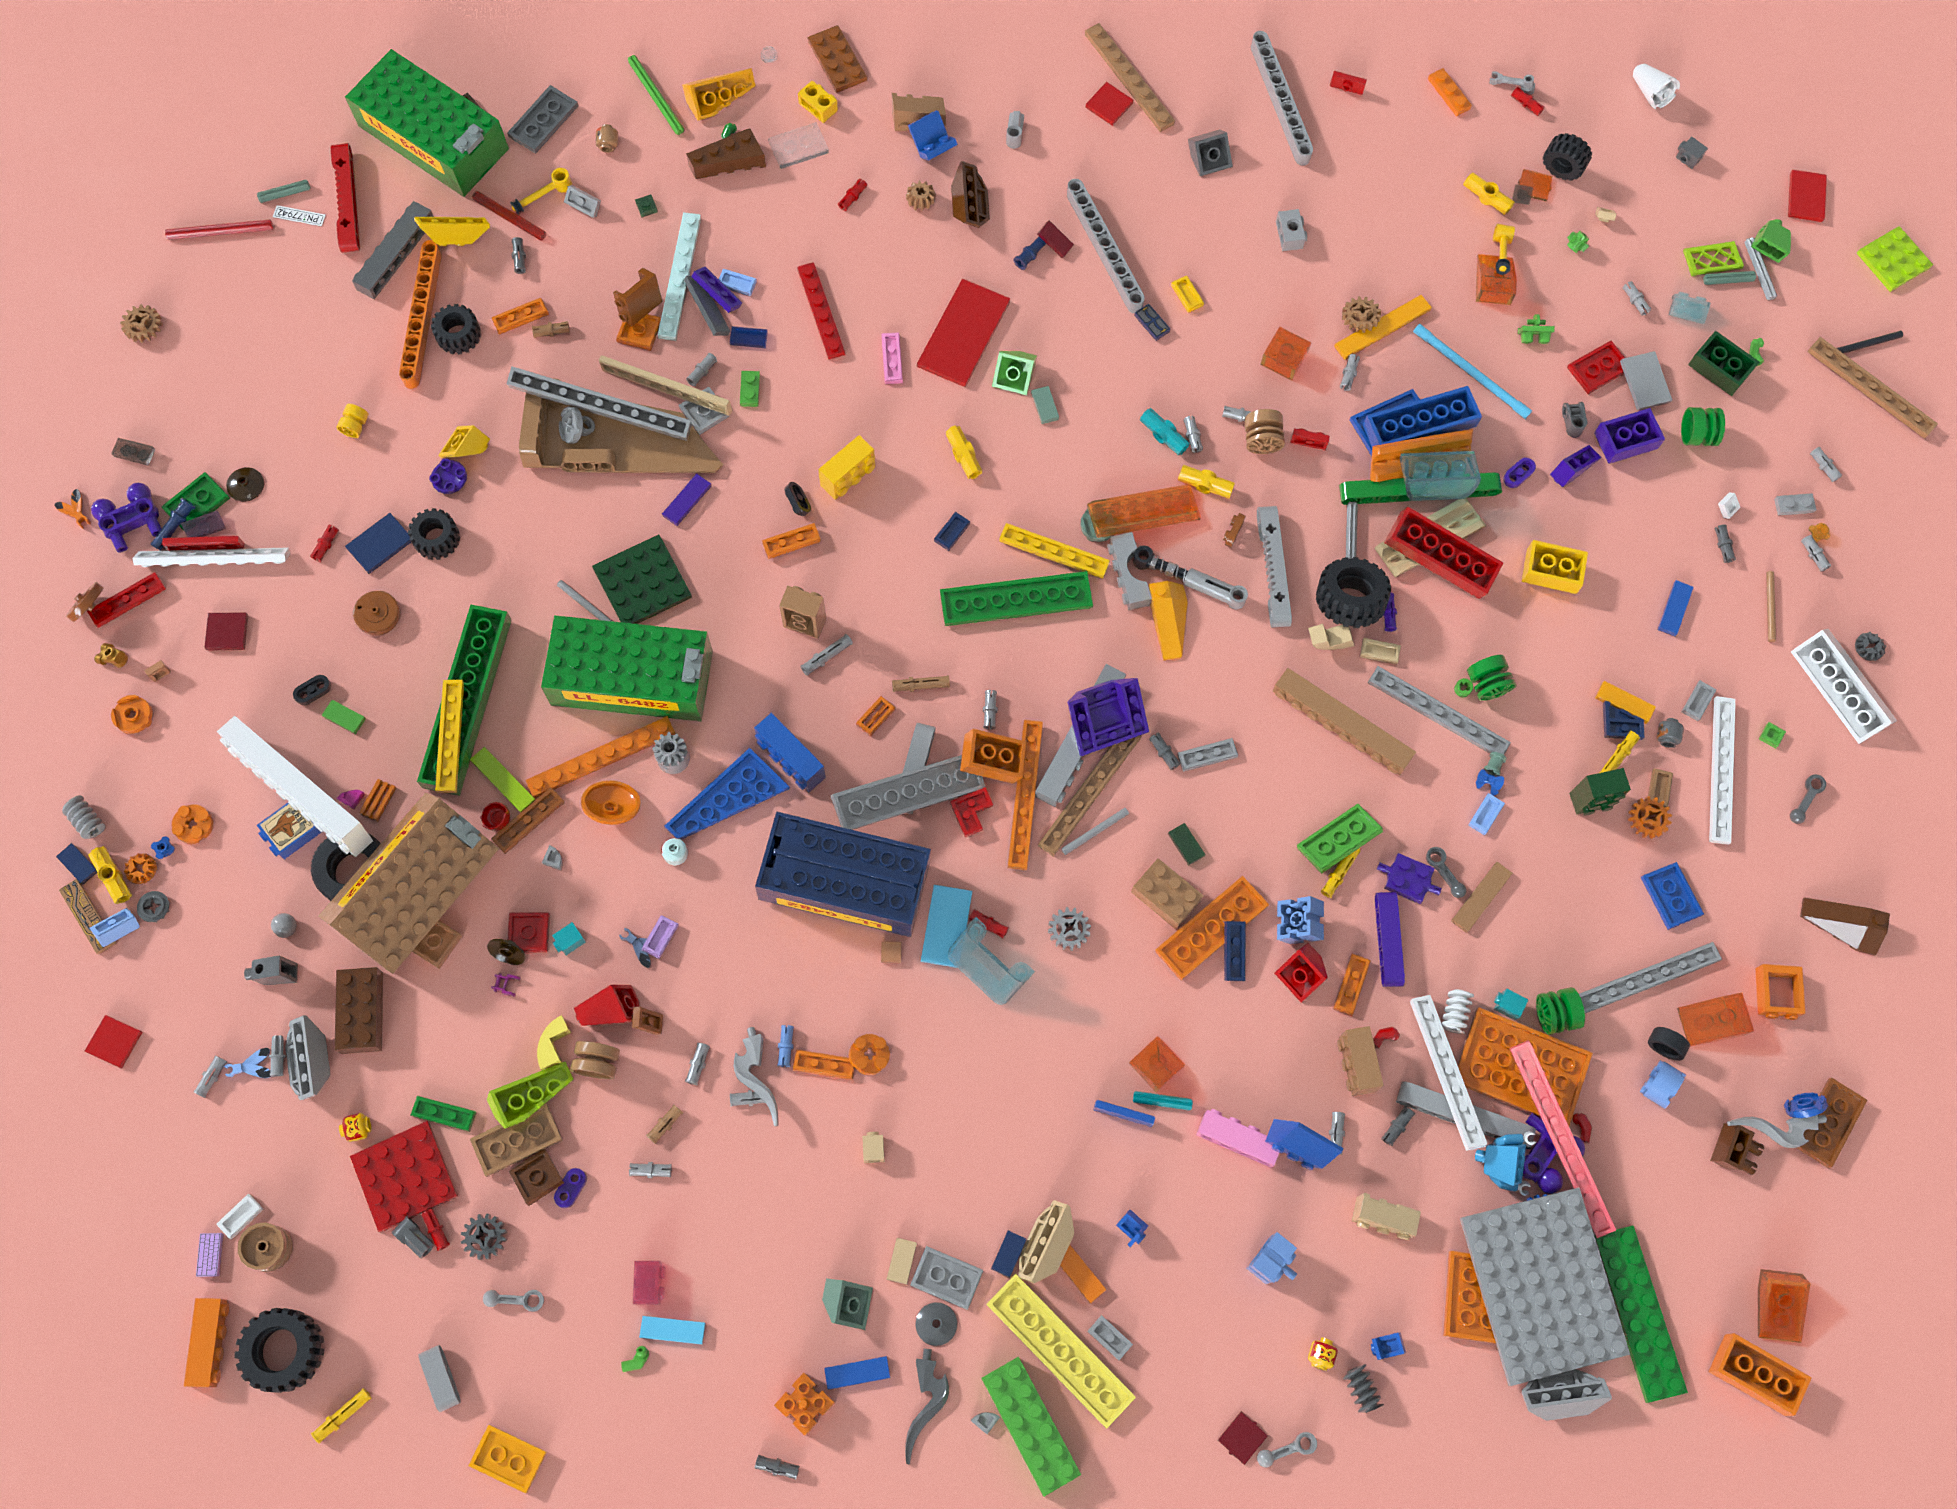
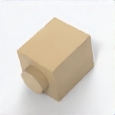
M867 1132V1136H862L864 1163L885 1162L883 1135H879V1132Z

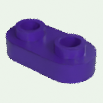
M1530 458L1520 459L1505 473L1503 477L1505 485L1510 488L1520 486L1535 471V462Z
M573 1168L566 1173L563 1178L564 1184L558 1187L554 1194V1201L561 1208L571 1207L587 1182L585 1172L579 1168ZM574 1175L579 1177L577 1182H572ZM567 1193L568 1198L562 1201L561 1195Z

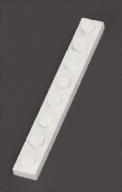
M251 548L138 551L132 559L134 565H141L142 567H150L152 565L166 567L172 564H179L180 566L198 564L204 566L209 563H217V565L236 563L237 565H242L247 562H254L255 564L273 562L280 564L288 559L290 549Z
M1716 696L1714 698L1709 842L1729 845L1732 835L1736 699Z
M1431 995L1413 998L1410 1004L1465 1149L1468 1151L1485 1147L1487 1141Z

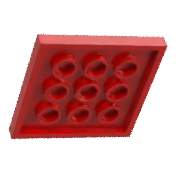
M428 1121L350 1156L375 1225L380 1233L400 1224L406 1216L411 1219L428 1209L435 1208L458 1197Z

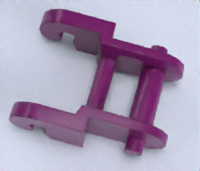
M501 973L499 975L495 974V977H497L495 986H491V989H494V992L498 990L502 991L504 995L515 997L516 994L507 991L506 986L508 980L516 979L520 981L521 978L507 974V977L502 976ZM501 979L505 980L503 988L499 987Z

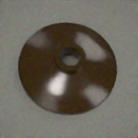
M249 467L240 468L229 476L226 483L227 492L237 501H251L261 494L264 488V479L256 469Z
M492 939L487 944L489 953L501 962L520 965L526 959L524 951L511 940Z

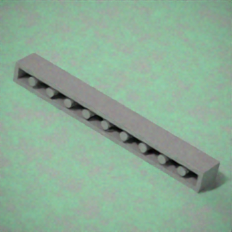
M511 366L506 383L509 388L684 441L688 440L692 427L691 420Z

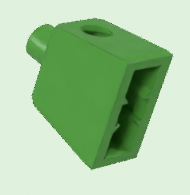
M1770 220L1758 231L1751 247L1779 263L1790 254L1791 232L1782 226L1781 220Z

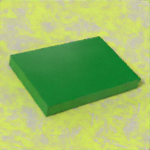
M204 472L161 506V508L171 517V511L177 508L182 497L194 504L196 509H192L186 517L187 521L179 526L187 534L228 501L230 497Z

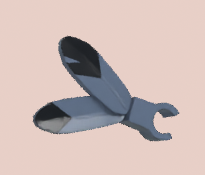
M624 928L629 935L626 938L619 935L620 939L632 944L640 963L644 967L649 968L651 965L649 955L642 951L647 938H637L629 929Z

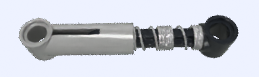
M1140 546L1135 551L1133 563L1140 570L1157 569L1161 573L1164 572L1166 576L1175 577L1176 580H1183L1184 585L1227 603L1229 607L1235 610L1243 608L1246 603L1248 592L1243 586H1233L1193 568L1188 571L1186 568L1179 567L1176 563L1166 562L1163 558L1159 559V556H1156L1148 546ZM1140 556H1145V557H1147V559H1146V560H1142V559H1140L1139 557H1140ZM1238 595L1241 597V600H1237L1233 596Z

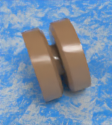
M576 1042L574 1053L581 1058L572 1060L571 1072L598 1079H615L617 1068L610 1063L618 1061L620 1054L618 1048L595 1042Z
M266 1222L256 1223L248 1227L238 1242L240 1260L247 1267L264 1272L275 1271L283 1267L293 1251V1242L290 1234L284 1228Z

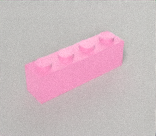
M1215 1109L1207 1110L1204 1113L1196 1133L1197 1136L1270 1168L1275 1165L1279 1152L1273 1150L1272 1145L1265 1142L1267 1135L1260 1133V1129L1251 1125L1248 1127L1241 1125V1121L1230 1117V1119L1225 1118L1221 1112Z

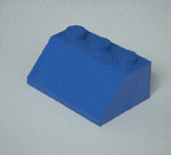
M1279 1119L1273 1120L1265 1142L1272 1145L1273 1150L1279 1153H1286L1288 1159L1296 1162L1300 1161L1302 1163L1301 1166L1309 1170H1313V1168L1323 1169L1341 1154L1344 1149L1300 1122Z

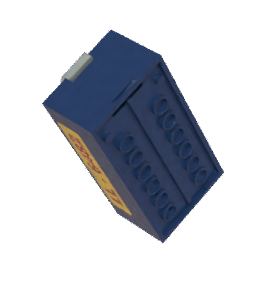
M776 811L755 885L758 900L911 937L930 865L931 849Z

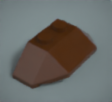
M961 161L951 185L953 217L965 224L979 228L990 220L988 189L979 175L977 167Z

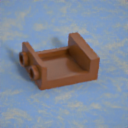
M641 268L638 271L640 281L623 294L618 291L613 292L619 318L632 326L663 302L656 274L645 268Z

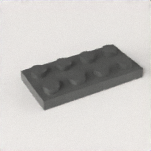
M550 85L507 132L508 137L536 154L579 106L578 102Z

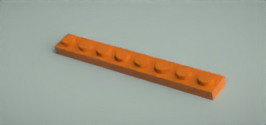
M668 716L526 779V783L535 799L550 787L555 790L654 745L655 740L661 739V734L667 736L668 732L671 735L676 733Z
M1024 720L1022 741H1026L1023 777L1017 781L1008 858V868L1027 870L1043 725L1041 721Z

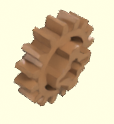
M1358 296L1357 300L1351 298V302H1346L1342 310V320H1345L1344 325L1349 324L1350 330L1356 328L1355 332H1358L1359 329H1362L1363 333H1365V329L1372 331V327H1377L1378 322H1380L1381 309H1378L1379 304H1374L1373 299L1368 301L1367 297L1364 300H1361L1360 296Z
M140 304L139 308L132 306V311L126 310L127 316L122 315L125 321L120 322L122 325L121 329L127 338L132 339L134 342H137L138 339L141 343L144 342V339L151 341V336L156 338L157 335L155 333L161 332L159 326H163L162 318L156 309H151L149 305L145 308L142 304Z

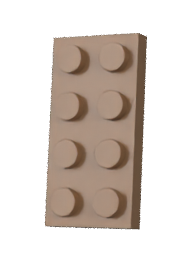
M545 1103L525 1121L506 1129L501 1124L470 1138V1141L484 1175L488 1177L563 1141L548 1104Z

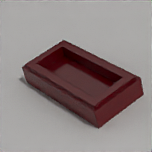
M1050 220L1037 233L1061 258H1064L1074 245Z

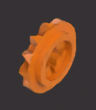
M137 853V855L130 857V860L125 863L124 873L132 883L144 884L154 877L157 871V864L152 856L146 853ZM136 864H140L142 866L144 874L140 871H136Z

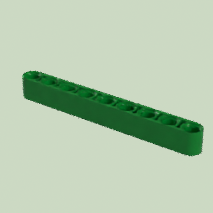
M1493 472L1397 478L1380 482L1371 480L1347 481L1339 485L1341 503L1348 505L1349 502L1373 504L1496 496L1502 493L1500 474Z

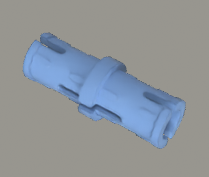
M781 1026L780 1043H778L779 1060L777 1066L790 1067L791 1050L794 1048V1044H792L794 1026Z

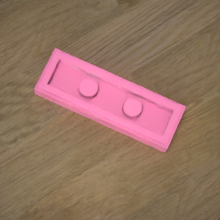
M883 333L881 335L885 384L903 383L899 333Z

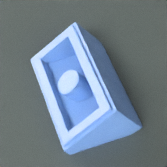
M125 908L90 927V930L100 945L105 947L138 929L139 924L130 910Z

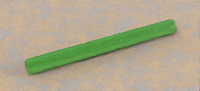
M635 55L628 57V63L675 134L680 135L683 133L684 127Z

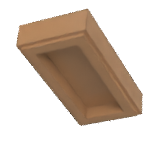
M1655 768L1652 770L1648 796H1650L1651 801L1655 797L1658 798V803L1664 801V808L1668 807L1673 778L1672 772Z

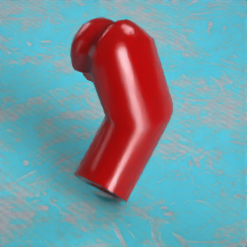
M1575 1113L1573 1115V1122L1581 1127L1580 1139L1584 1143H1590L1592 1125L1585 1114Z

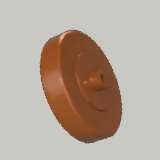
M95 582L83 594L79 593L74 598L76 602L66 617L75 622L87 610L91 611L96 606L94 601L101 594L104 587Z
M371 591L358 599L353 609V618L357 626L364 633L383 635L397 625L400 619V607L395 598L389 593Z

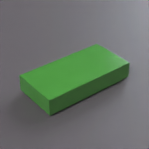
M331 700L322 714L323 718L355 735L366 720L364 716L334 700Z

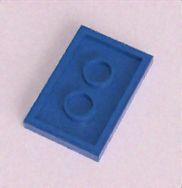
M1677 862L1640 877L1667 930L1704 915Z

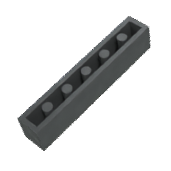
M415 201L405 209V213L395 222L394 227L385 235L381 244L375 248L371 257L365 261L361 270L354 275L352 282L357 291L375 300L425 234L414 218L434 217L430 209Z

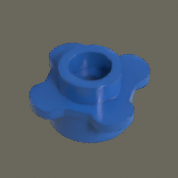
M164 836L160 841L151 844V849L156 852V858L163 859L174 852L175 848L169 842L170 839Z

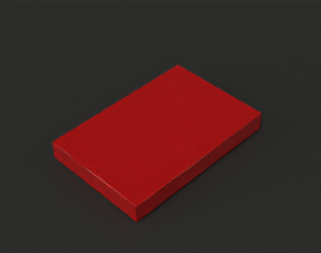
M1792 169L1790 172L1788 217L1818 222L1824 221L1827 175Z
M1611 340L1568 364L1567 368L1586 393L1590 394L1624 374L1620 361L1625 357Z

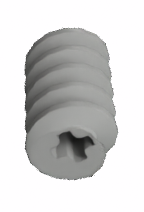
M78 795L66 802L62 813L67 816V819L83 839L94 838L101 834L106 826L104 823L101 824L102 820L100 818H96L97 814L92 812V807H88V802L83 801L84 797Z

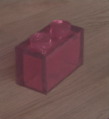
M634 1261V1305H661V1300H664L665 1288L661 1287V1284L666 1274V1267L662 1266L661 1261Z

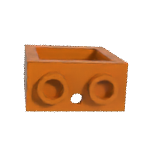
M1762 964L1755 968L1758 1015H1765L1769 1019L1784 1016L1787 1020H1797L1799 1016L1805 1014L1802 967ZM1769 977L1792 978L1794 1008L1770 1006Z

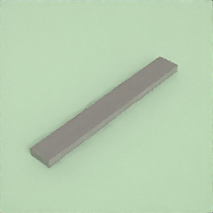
M1377 666L1368 681L1370 685L1488 753L1498 752L1504 755L1511 743Z
M1711 942L1582 992L1579 995L1585 1014L1717 963L1722 958L1714 942Z

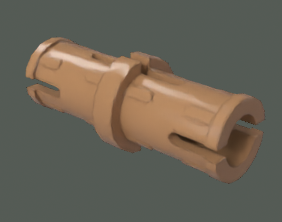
M568 321L554 324L548 322L547 325L532 326L534 338L549 335L554 337L555 334L570 333Z
M673 1105L663 1118L660 1117L657 1120L658 1123L646 1136L656 1144L667 1130L670 1131L672 1129L671 1126L683 1112Z

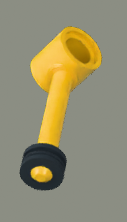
M565 168L555 169L551 174V183L520 201L515 199V202L511 201L512 210L519 215L521 211L524 212L523 207L555 188L561 193L567 192L568 186L572 185L568 171Z
M1496 224L1493 234V241L1500 243V259L1496 262V272L1501 275L1507 274L1510 271V261L1507 260V244L1512 243L1515 227Z

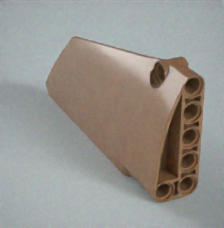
M529 393L525 395L519 439V454L524 468H562L566 472L716 473L723 466V463L716 457L693 427H691L688 440L684 441L579 409L581 415L591 418L595 424V429L591 434L581 436L578 442L574 444L566 443L559 433V421H562L563 417L561 412L568 405ZM642 405L686 419L681 412ZM583 423V427L588 429V426Z

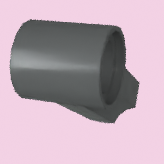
M408 1216L392 1231V1234L401 1243L406 1244L421 1259L428 1255L435 1246L420 1231V1227Z

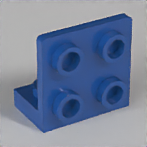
M937 110L908 125L920 158L929 161L958 145L955 138L948 136L940 113Z

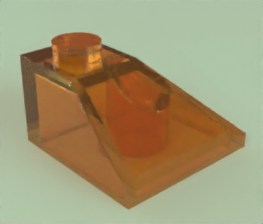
M1158 1036L1129 1062L1131 1067L1156 1093L1185 1066Z

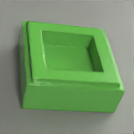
M1768 722L1759 740L1776 749L1786 731Z

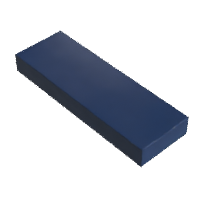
M1224 921V981H1245V921Z

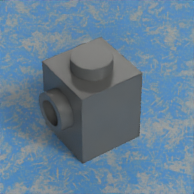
M1691 136L1687 142L1684 140L1679 145V152L1676 158L1693 169L1703 158L1708 148Z

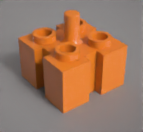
M803 1372L792 1385L795 1388L793 1393L790 1395L788 1392H785L774 1406L785 1417L788 1418L792 1415L796 1419L792 1424L806 1436L818 1423L814 1418L819 1413L824 1416L835 1402L823 1390L818 1394L814 1390L817 1384Z

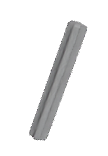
M1748 238L1745 241V246L1766 299L1773 300L1777 297V293L1762 255L1751 247L1755 238Z
M1349 502L1347 505L1346 557L1349 559L1356 557L1358 504L1356 502Z

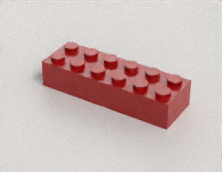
M1406 507L1400 512L1384 544L1478 599L1488 594L1503 565L1502 561L1410 507Z

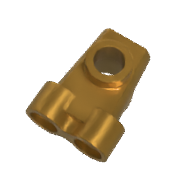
M103 643L100 648L101 652L94 658L97 664L106 665L111 663L117 668L123 667L128 661V656L124 651L116 649L113 644Z

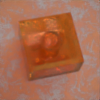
M1279 327L1265 350L1260 365L1292 381L1307 356L1312 342Z

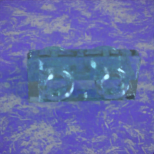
M1684 292L1672 295L1673 301L1669 310V316L1699 324L1705 323L1711 305L1710 302H1706V298L1698 296L1691 298L1688 293Z

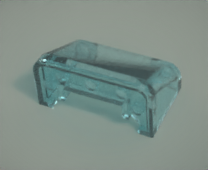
M975 917L948 950V958L992 1001L999 1005L1006 1004L1030 979L1035 971L1023 962L1014 964L1010 969L1006 967L980 942L985 937L987 930L985 925Z

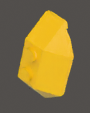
M485 217L414 218L418 226L439 246H447L448 244L465 246V244H472L490 228V223Z

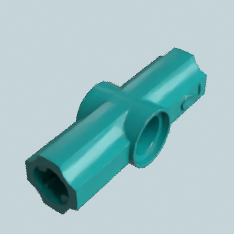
M1152 408L1147 409L1140 417V421L1153 432L1154 438L1161 444L1165 443L1178 456L1182 455L1189 447L1190 443L1177 432L1175 425L1169 420H1164Z

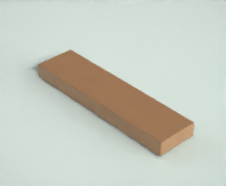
M1496 862L1451 922L1467 933L1513 873L1499 862Z

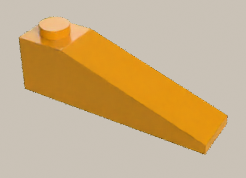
M752 68L682 84L686 102L697 120L715 116L724 107L729 106L735 99L756 86Z
M1171 581L1151 583L1148 586L1152 597L1150 608L1163 661L1182 658L1188 603L1184 585Z

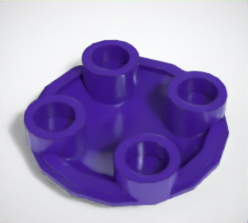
M446 458L442 459L434 468L429 480L438 492L452 494L464 486L467 480V472L460 462Z

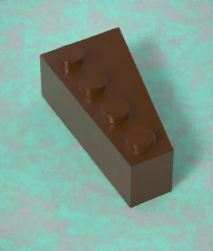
M750 128L686 153L688 165L695 179L717 176L718 173L727 172V174L734 173V170L744 169V171L752 170L751 167H766L765 155Z

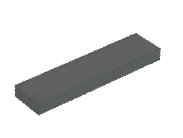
M686 276L684 282L713 336H728L731 331L713 298L691 276Z

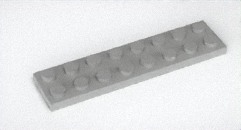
M962 755L832 794L831 799L841 827L854 830L957 798L986 786L982 776L960 771Z

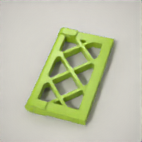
M1735 241L1685 248L1683 250L1691 276L1743 269L1744 267ZM1730 248L1731 254L1725 252L1722 249ZM1716 251L1717 253L1713 257L1706 252ZM1699 253L1700 255L1696 259L1692 257V254ZM1718 253L1728 258L1725 263L1715 258ZM1702 255L1711 260L1709 265L1699 261ZM1729 259L1735 262V264L1728 265L1726 263ZM1712 262L1721 265L1718 267H1710ZM1698 264L1705 269L1697 270L1695 265Z

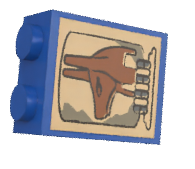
M286 803L257 824V827L260 829L258 833L265 842H270L272 846L269 849L276 857L280 855L284 860L321 833L311 820L307 821L300 814L301 812L293 809L289 803Z

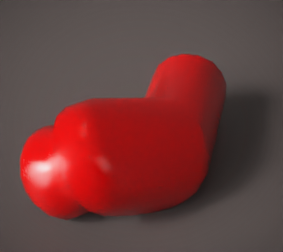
M1394 1027L1380 1029L1373 1038L1375 1048L1379 1049L1386 1039L1398 1040L1400 1033Z

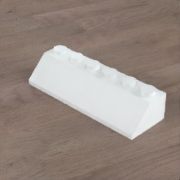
M1829 628L1821 630L1791 651L1858 744L1897 721Z

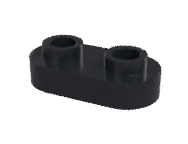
M790 482L784 488L785 495L794 513L806 516L811 511V506L802 488L797 483Z
M316 675L296 687L293 691V698L300 705H308L327 694L331 689V682L324 675ZM324 684V687L319 689V686ZM307 694V697L302 699V696Z

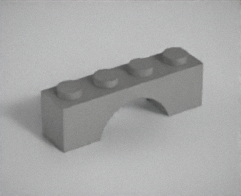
M1129 532L1111 536L1107 547L1109 554L1113 555V569L1118 572L1117 583L1124 593L1122 594L1124 605L1127 604L1128 610L1150 606L1152 597L1147 582L1134 578L1127 568V563L1134 557L1137 549L1133 533Z

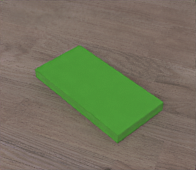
M1356 804L1297 844V849L1322 874L1381 834L1383 828L1359 804Z

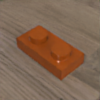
M634 1007L632 1028L655 1035L662 1034L663 1014L642 1007Z

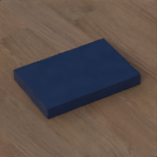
M388 513L345 547L365 571L370 574L409 545L411 540L408 532L391 513Z

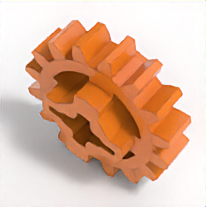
M1647 796L1644 800L1641 798L1637 800L1638 803L1632 804L1633 809L1628 811L1632 817L1628 818V821H1633L1630 828H1637L1635 834L1642 832V838L1649 835L1650 839H1653L1656 835L1660 837L1663 835L1662 832L1669 830L1667 826L1671 825L1672 822L1668 818L1672 817V814H1667L1670 807L1664 808V801L1658 803L1657 797L1651 801L1650 796ZM1656 815L1653 817V819H1648L1646 821L1644 820L1647 818V816Z

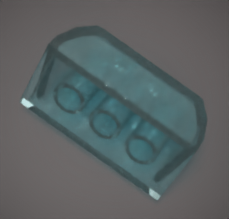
M1474 451L1403 453L1400 455L1406 494L1411 501L1465 499L1480 484L1481 477Z

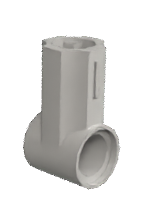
M1014 111L1009 115L1006 144L1013 149L1020 147L1022 143L1024 114L1020 111Z

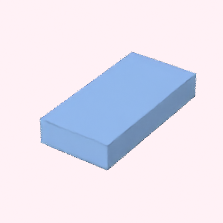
M726 269L722 270L719 280L729 290L748 296L752 295L757 283L756 278Z
M1488 793L1468 826L1485 836L1505 803Z

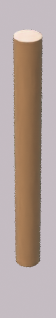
M1768 571L1766 572L1768 642H1775L1774 572Z

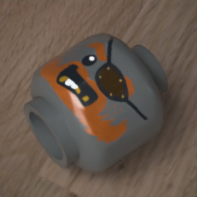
M1668 718L1666 721L1660 722L1656 738L1664 747H1676V745L1682 742L1684 727L1677 719Z

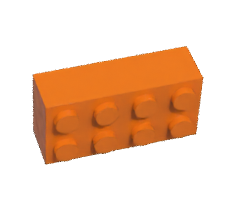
M1735 1333L1724 1335L1708 1371L1784 1416H1796L1812 1378Z

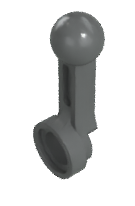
M1811 775L1806 779L1805 788L1807 793L1798 808L1790 813V819L1793 823L1801 824L1805 821V812L1815 795L1825 790L1826 780L1821 775ZM1813 779L1820 780V789L1812 787L1811 781Z
M1440 847L1430 848L1426 854L1428 864L1440 873L1451 888V894L1454 897L1461 898L1465 896L1466 886L1458 882L1445 865L1446 852ZM1431 855H1439L1441 861L1434 862L1431 859Z

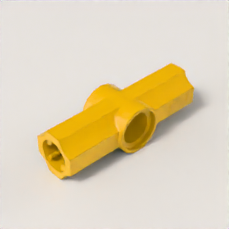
M1474 172L1464 181L1463 185L1479 196L1482 204L1491 205L1504 215L1510 211L1515 203L1499 191L1496 183L1486 182Z
M960 426L950 427L946 431V437L952 446L957 463L961 464L968 479L977 478L982 474V469L975 457V451L971 442L967 441Z
M1186 465L1182 466L1178 481L1195 486L1201 493H1214L1228 499L1235 485L1234 482L1217 477L1216 473L1211 470L1204 469L1200 471Z
M96 847L91 850L88 856L98 872V878L103 881L114 903L119 904L130 900L132 894L123 879V874L116 867L106 847ZM113 872V875L107 879L108 874Z

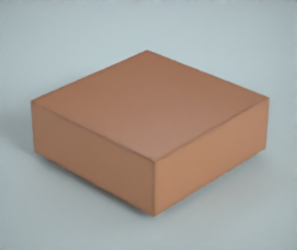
M162 660L144 670L147 676L154 682L171 672Z
M882 942L881 963H901V942Z

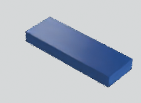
M1677 580L1674 582L1657 630L1672 636L1678 634L1694 588L1693 586Z
M1096 1100L1093 1109L1094 1111L1152 1127L1155 1121V1116Z
M887 1356L824 1368L827 1390L890 1378Z

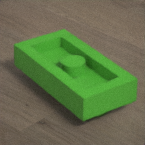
M741 371L740 406L758 407L760 371Z

